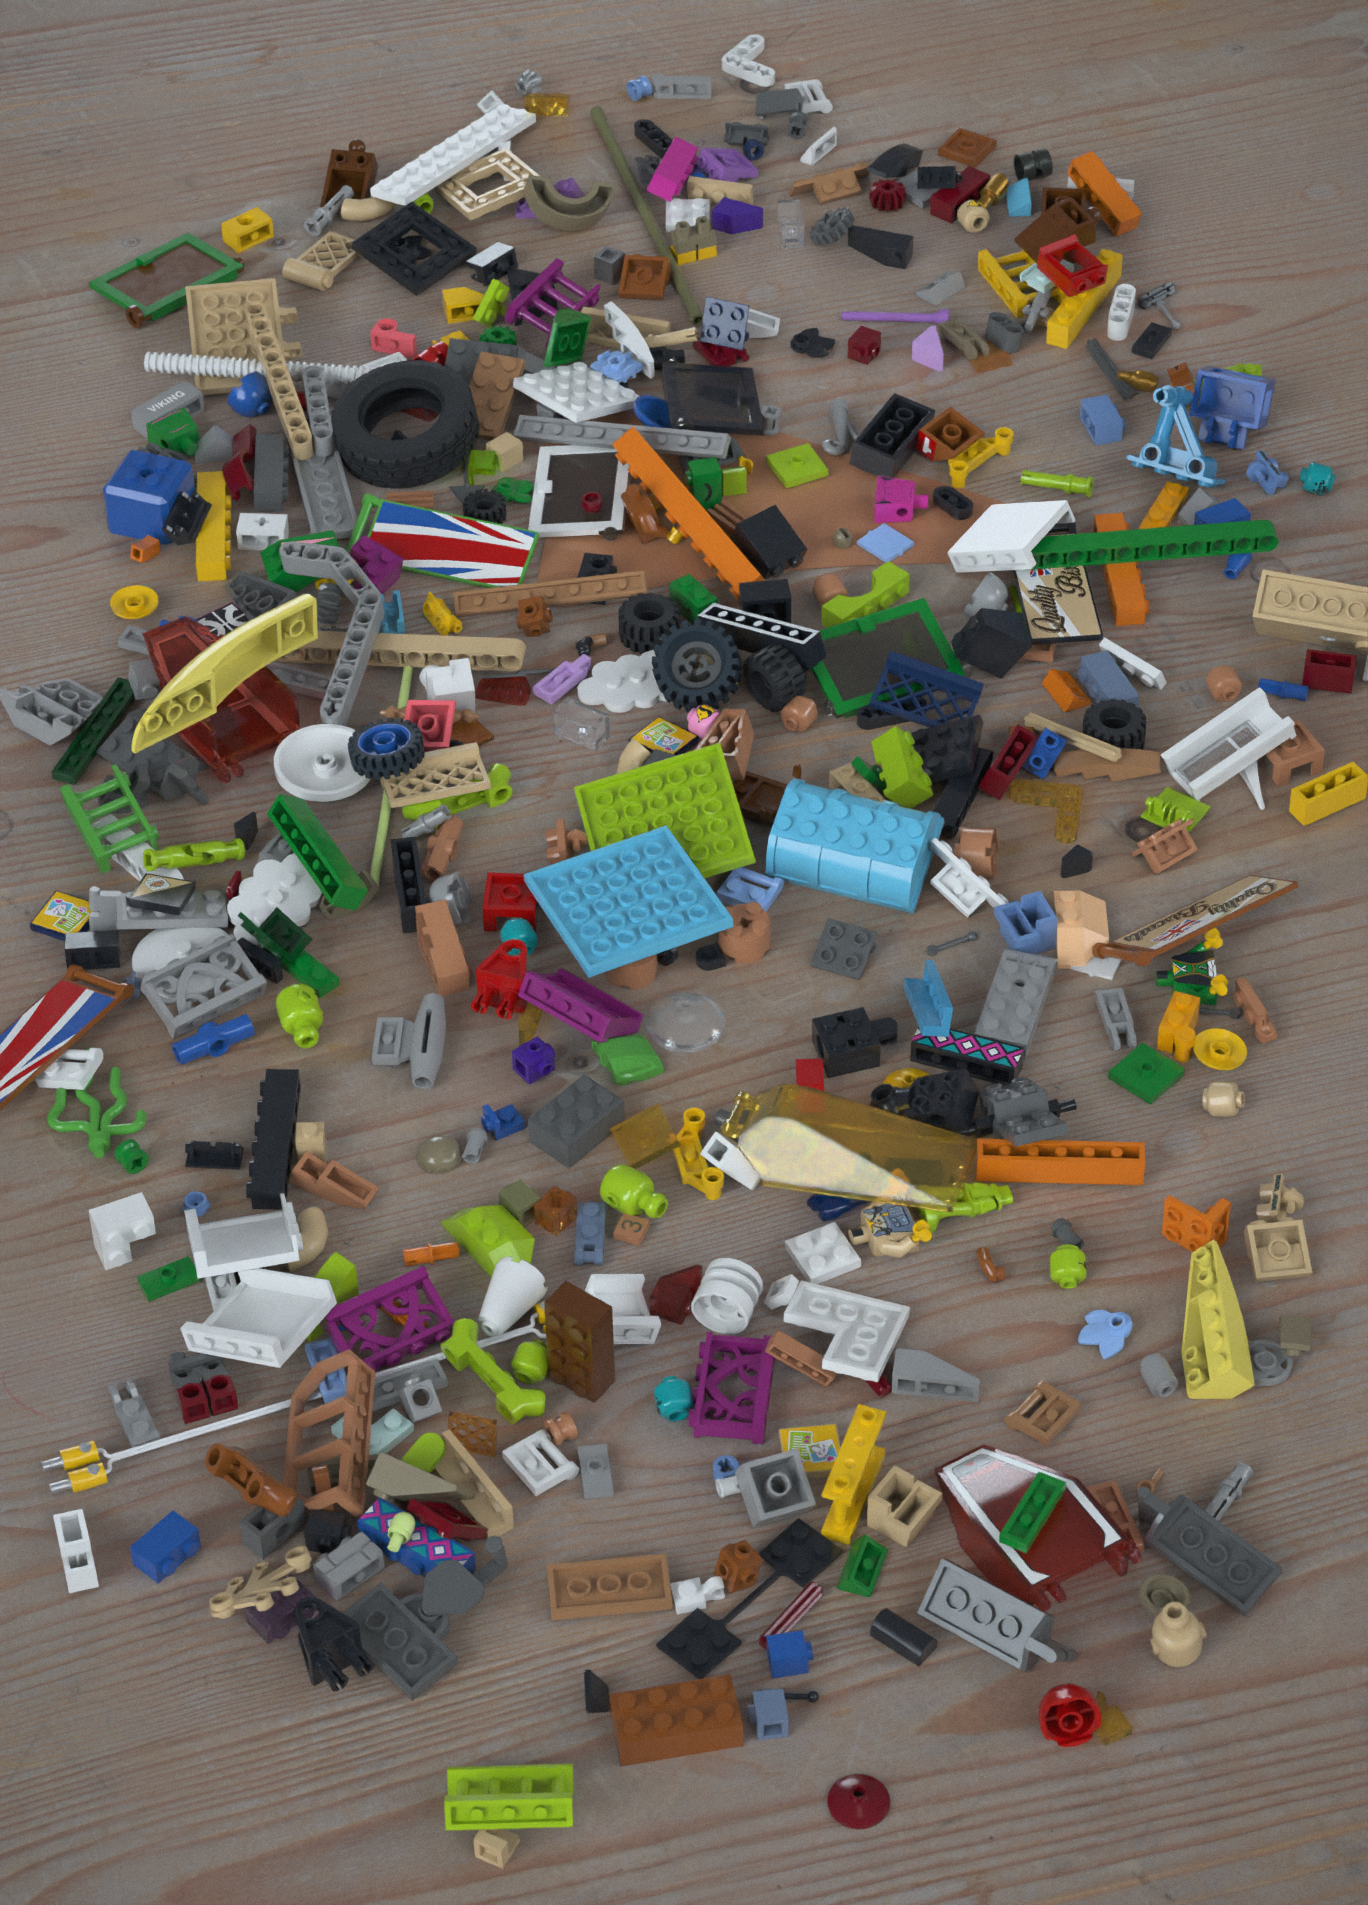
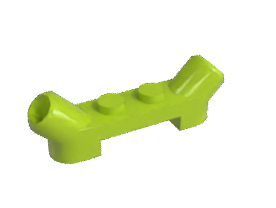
M493 764L487 772L491 789L402 806V814L405 819L416 821L421 814H428L442 804L447 806L451 815L483 803H487L490 808L499 806L507 802L513 793L512 787L509 785L511 780L510 770L503 764ZM475 779L470 782L475 783L480 782L481 780Z
M462 1318L454 1322L452 1337L441 1344L443 1354L459 1372L469 1366L496 1394V1410L502 1417L513 1425L524 1416L541 1417L544 1415L545 1392L542 1389L519 1388L515 1384L512 1375L507 1370L502 1371L496 1365L494 1357L488 1351L484 1352L477 1345L479 1327L475 1321Z

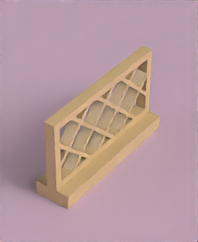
M477 742L425 752V756L422 758L423 761L420 764L417 763L415 769L409 768V773L404 774L401 772L399 777L395 778L394 775H390V779H385L384 776L380 779L391 809L491 789V783L481 760ZM458 774L465 776L463 779L456 778ZM433 779L440 780L438 784L432 783L431 781ZM472 779L481 780L480 782L475 783L470 782ZM449 783L456 785L455 787H446ZM408 784H412V785H415L416 787H414L413 789H410V788H407L406 786H407ZM424 788L431 790L430 792H421ZM399 793L406 795L404 797L395 798Z

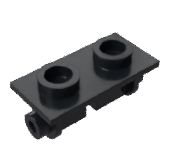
M956 166L918 167L917 189L955 188V184L961 182L963 176L956 171Z
M191 1140V1142H186L185 1153H187L185 1167L240 1170L244 1147L236 1144L234 1141L232 1143L216 1142L215 1146H211V1143L207 1141Z

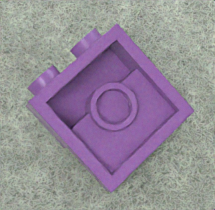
M702 148L697 159L698 168L703 169L710 179L737 183L739 178H756L759 172L737 149Z

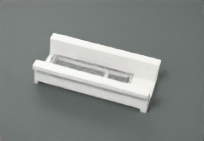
M1259 687L1161 754V757L1165 761L1172 778L1191 798L1200 801L1202 797L1287 739L1296 737L1295 724L1289 716L1282 720L1269 706L1265 692Z

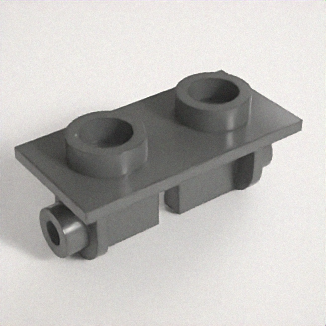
M725 122L726 133L724 134V142L733 145H743L744 139H747V141L755 139L762 145L767 146V140H769L768 126Z

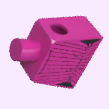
M878 476L874 523L913 520L914 509H928L929 495L915 494V483L913 481Z

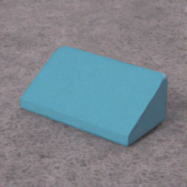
M1028 178L1008 186L1006 200L1010 217L1031 216Z

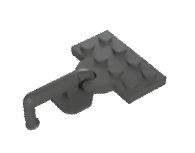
M491 1536L487 1539L485 1547L488 1552L492 1553L493 1559L473 1575L460 1562L445 1560L426 1574L423 1593L411 1594L399 1601L380 1582L343 1612V1614L359 1624L362 1650L412 1701L459 1663L457 1655L442 1642L447 1636L451 1625L450 1615L465 1614L482 1600L484 1587L508 1567L506 1552L500 1537Z

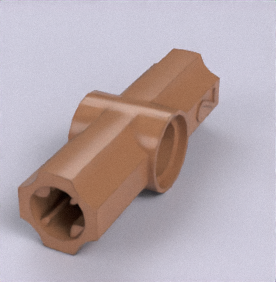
M451 815V819L439 824L435 836L431 835L429 837L426 857L421 867L422 877L428 882L433 883L439 877L444 876L449 861L453 862L455 860L457 842L463 829V821L459 820L456 815Z

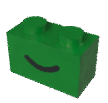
M716 457L688 461V471H685V480L687 486H689V492L705 510L709 508L714 510L713 506L716 504L721 506L722 477Z
M690 574L669 583L670 598L677 603L680 614L692 625H694V619H698V615L713 603L718 604V598Z

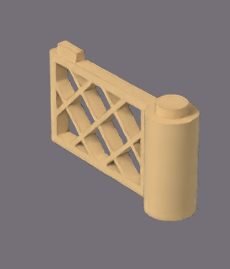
M329 231L297 259H287L282 272L284 279L326 291L332 286L333 277L358 256L362 257L353 249H347L352 247V242L356 239ZM332 266H334L331 270H330V269H327V268H324V267H332Z

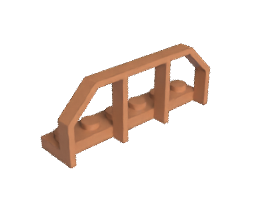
M350 1349L317 1362L291 1396L283 1484L296 1490L297 1497L303 1501L304 1506L309 1510H319L337 1502L351 1515L357 1517L364 1514L375 1371ZM348 1366L346 1396L304 1413L305 1402L325 1376ZM344 1412L342 1438L300 1455L302 1429ZM341 1454L337 1487L307 1499L297 1492L299 1471Z

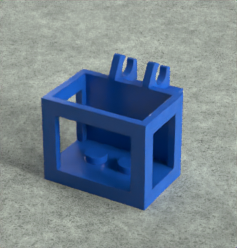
M1212 366L1198 369L1189 416L1202 418L1198 440L1204 441L1207 444L1227 445V448L1245 449L1248 429L1258 430L1267 425L1276 379ZM1204 379L1200 402L1198 403L1202 380Z

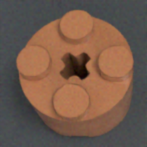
M959 827L958 841L960 844H955L954 855L958 859L963 858L971 866V871L977 877L981 875L986 880L995 879L998 869L996 851H999L997 830L995 828Z
M757 902L725 907L733 918L734 927L718 932V947L724 957L727 959L728 956L735 958V962L752 963L762 959L764 953L767 950L769 951L771 946V921L767 912Z
M657 954L605 972L606 978L612 985L621 988V985L630 986V990L644 988L655 979L658 968Z

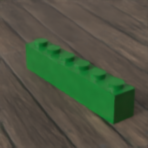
M278 794L267 815L331 906L356 911L368 892L367 887L304 799Z

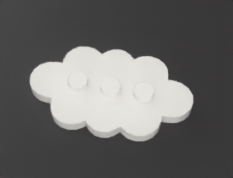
M654 650L647 651L641 656L624 655L616 662L603 661L597 663L592 669V677L579 683L577 687L578 698L587 705L604 704L608 710L616 713L629 711L634 706L650 708L658 701L667 702L663 693L658 688L652 671L654 669L651 663L652 656L656 657ZM687 672L681 674L684 679L692 682Z
M295 853L288 855L282 862L272 859L260 861L255 865L253 877L246 878L240 883L239 896L233 897L227 905L228 919L235 925L233 935L236 937V941L243 937L260 948L264 947L241 926L243 920L237 916L240 912L258 926L266 920L276 907L299 927L309 921L310 908L319 904L322 891Z

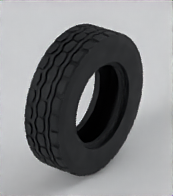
M422 360L394 362L363 374L342 392L337 403H335L331 416L333 434L343 465L359 480L361 479L365 483L382 488L403 489L417 487L448 475L459 467L471 454L479 436L478 415L472 392L467 382L457 372L455 373L454 370L447 366ZM425 408L440 415L430 429L412 438L392 441L380 439L371 434L373 428L380 420L400 410Z

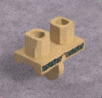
M1275 1174L1273 1183L1260 1184L1259 1192L1262 1203L1270 1202V1204L1257 1205L1256 1214L1259 1220H1264L1266 1223L1277 1222L1279 1219L1286 1218L1287 1213L1293 1214L1294 1211L1300 1210L1303 1207L1304 1197L1297 1192L1296 1188L1288 1189L1283 1185V1174Z

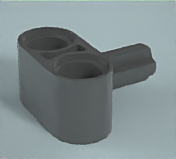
M992 312L988 318L985 337L1001 350L1008 353H1017L1020 349L1023 334L1030 331L1024 328L1027 320L1015 322L1003 313Z

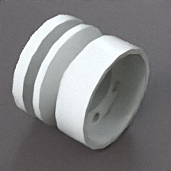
M718 1258L708 1265L705 1275L701 1280V1285L697 1289L692 1301V1312L695 1318L703 1326L714 1332L737 1334L744 1331L753 1314L754 1306L758 1302V1297L763 1290V1281L759 1273L740 1260Z

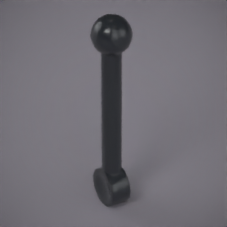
M810 1691L809 1693H784L787 1700H808L815 1703L819 1699V1694L816 1691Z

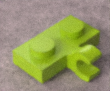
M492 279L472 319L490 329L492 323L497 318V313L505 317L508 308L502 304L507 299L510 288L500 281Z

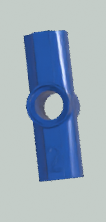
M244 1014L219 1025L215 1022H207L198 1029L197 1034L175 1042L171 1046L178 1064L183 1065L207 1054L211 1057H219L228 1051L231 1044L255 1035L251 1019L247 1014Z

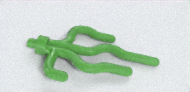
M112 1067L110 1070V1091L115 1097L116 1103L107 1109L102 1115L101 1121L99 1102L86 1092L93 1081L94 1075L84 1090L75 1089L76 1097L90 1108L89 1122L85 1120H58L66 1105V1090L61 1087L56 1090L55 1104L47 1116L48 1125L55 1131L86 1132L89 1136L88 1148L96 1158L104 1157L105 1153L109 1151L111 1136L136 1133L146 1123V1112L140 1109L136 1112L134 1122L111 1125L112 1120L125 1109L127 1104L126 1093L120 1086L121 1070L118 1067Z

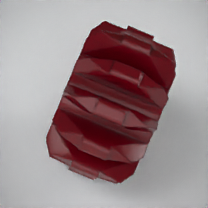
M879 179L878 182L872 184L869 199L870 203H872V208H878L879 212L883 210L887 211V213L891 210L896 212L897 209L903 208L906 192L903 183L897 182V179Z

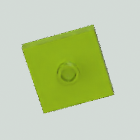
M809 443L766 455V463L786 489L829 475V469Z

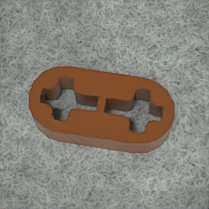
M327 1464L313 1466L312 1472L317 1495L331 1489ZM331 1504L319 1510L334 1512V1506Z

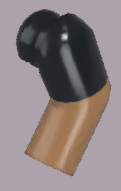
M605 634L589 635L578 641L575 649L578 650V655L582 656L585 654L588 656L591 653L590 648L606 645Z

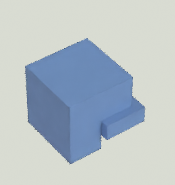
M1041 891L1021 896V903L1014 901L994 907V916L1000 924V932L1010 949L1037 954L1056 948L1058 918Z

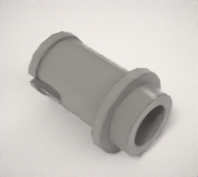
M473 1128L467 1133L466 1138L468 1142L462 1158L467 1163H478L482 1148L488 1142L487 1133L481 1128Z

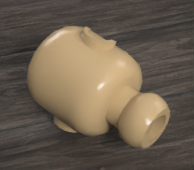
M1171 1602L1165 1605L1155 1618L1152 1628L1153 1638L1150 1639L1154 1655H1157L1168 1666L1179 1668L1186 1667L1196 1661L1201 1654L1202 1639L1207 1638L1202 1622H1199L1185 1605L1179 1602Z

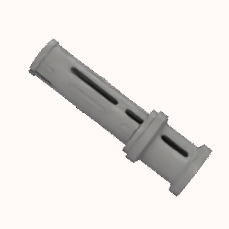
M344 185L324 207L317 208L314 215L304 221L305 230L312 236L320 235L322 228L328 226L332 222V217L342 208L344 199L354 196L353 190L349 186Z

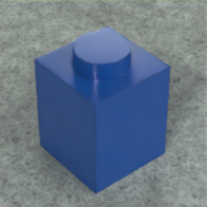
M803 1630L766 1636V1655L772 1679L808 1673V1661L813 1660V1650L811 1642H805Z

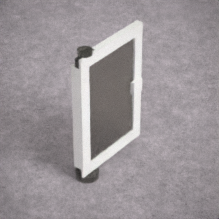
M578 445L540 447L528 530L538 532L539 538L603 534L606 540H615L617 535L623 533L625 528L626 510L621 494L626 492V488L630 485L631 474L627 470L630 467L629 464L626 463L623 466L616 458V449ZM588 492L599 493L604 501L602 508L596 513L584 511L580 505L584 494Z

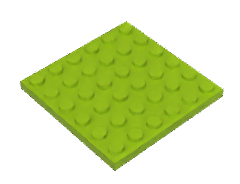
M720 743L574 787L591 851L667 826L704 878L756 863Z

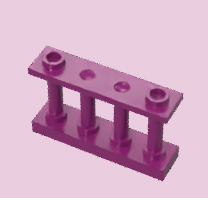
M558 258L509 304L504 319L512 325L518 318L520 320L523 318L548 334L545 345L547 348L552 326L527 311L529 307L533 308L535 306L554 319L557 310L539 299L541 295H548L563 306L581 312L583 307H595L600 299L598 293L601 286L599 284H596L588 292L563 276L561 271L564 262ZM559 283L582 299L576 303L552 288L551 285Z

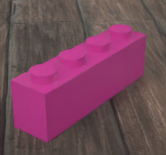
M675 136L656 169L647 191L671 202L674 195L679 196L682 187H684L687 178L697 163L699 157L696 156L699 147Z

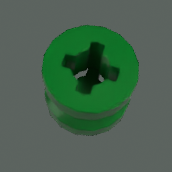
M133 1139L122 1142L114 1153V1158L119 1164H123V1168L128 1174H137L142 1171L149 1161V1155L143 1149H140V1145Z

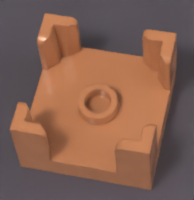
M1300 720L1294 721L1296 737L1287 739L1265 754L1274 765L1272 780L1278 787L1289 784L1292 768L1312 762L1310 773L1312 776L1323 771L1325 750ZM1262 757L1257 760L1258 763L1262 762Z

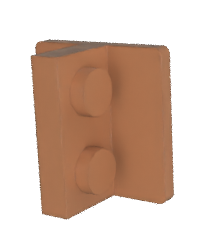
M1180 818L1137 843L1139 849L1132 852L1133 857L1143 853L1156 875L1196 852L1198 848L1186 829L1187 826L1194 823L1192 818L1184 823Z

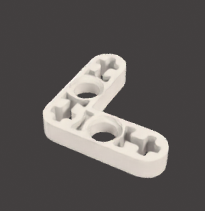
M753 34L747 36L722 57V70L726 73L763 87H768L775 83L774 69L752 61L764 50V38L761 35Z

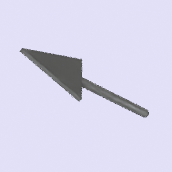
M469 457L465 460V486H449L462 504L464 498L469 496L470 492L476 494V490L480 489L481 492L485 485H469Z
M556 668L484 676V679L547 674Z

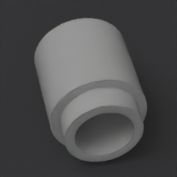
M1157 1353L1146 1356L1140 1363V1372L1152 1395L1156 1397L1171 1395L1178 1385V1380L1167 1360Z

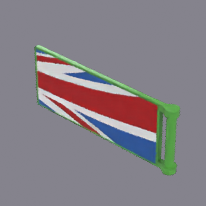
M365 494L362 499L363 506L347 547L344 549L350 554L351 547L361 538L371 509L378 507L367 537L402 557L404 560L401 570L484 588L523 584L539 539V533L383 500L373 495Z

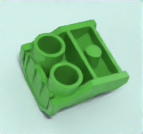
M640 1033L610 1037L605 1043H600L596 1040L592 1041V1049L599 1055L600 1064L610 1071L611 1079L617 1085H627L631 1081L641 1082L664 1073V1066L658 1055Z

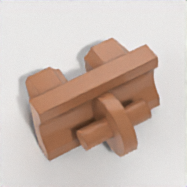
M564 818L556 820L557 828L545 832L546 841L550 847L546 849V856L551 865L573 858L574 851H580L588 842L587 835L579 831V829H573L571 832L568 831L565 827Z

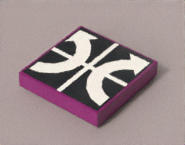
M233 602L196 619L198 620L197 628L200 631L199 635L210 645L249 621L243 611Z

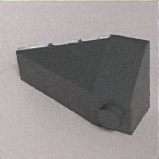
M239 570L224 586L249 621L298 597L297 593L291 589Z

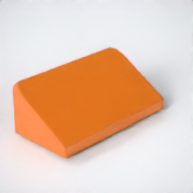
M1050 669L1042 681V685L1063 712H1071L1089 706L1092 703L1069 672Z

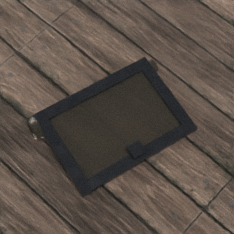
M676 359L662 362L661 377L670 429L763 436L764 426L753 368L679 363Z

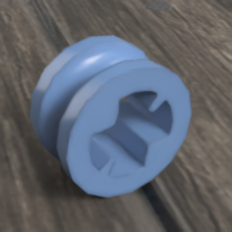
M729 1455L716 1458L713 1463V1478L715 1481L735 1476V1471L739 1468L737 1459ZM725 1468H730L731 1471L727 1470V1472L725 1473L721 1472V1469L725 1471Z

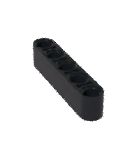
M978 747L973 773L949 779L933 812L939 813L944 818L941 835L952 838L956 836L980 789V783L991 767L993 760L992 750Z

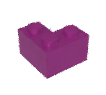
M363 535L351 547L350 556L358 563V566L381 594H384L400 578L404 560L402 557L366 535ZM355 580L354 589H362L361 584Z

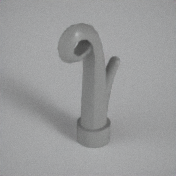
M835 399L829 405L838 441L827 439L822 443L824 451L833 456L843 454L847 450L849 435L854 440L858 437L848 418V404L843 399Z

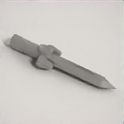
M1051 288L1045 294L1038 291L1031 308L1030 305H1026L1022 309V313L1029 315L1024 325L1027 331L1033 330L1036 321L1040 317H1048L1049 308H1045L1054 288Z

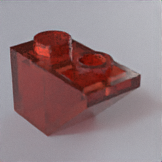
M696 1264L661 1276L649 1297L650 1316H659V1319L682 1325L686 1316L692 1314V1301L697 1289L701 1285L702 1266Z

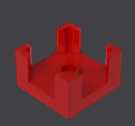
M487 872L482 908L484 931H497L496 917H521L530 922L536 932V907L539 903L524 882V874L526 873Z

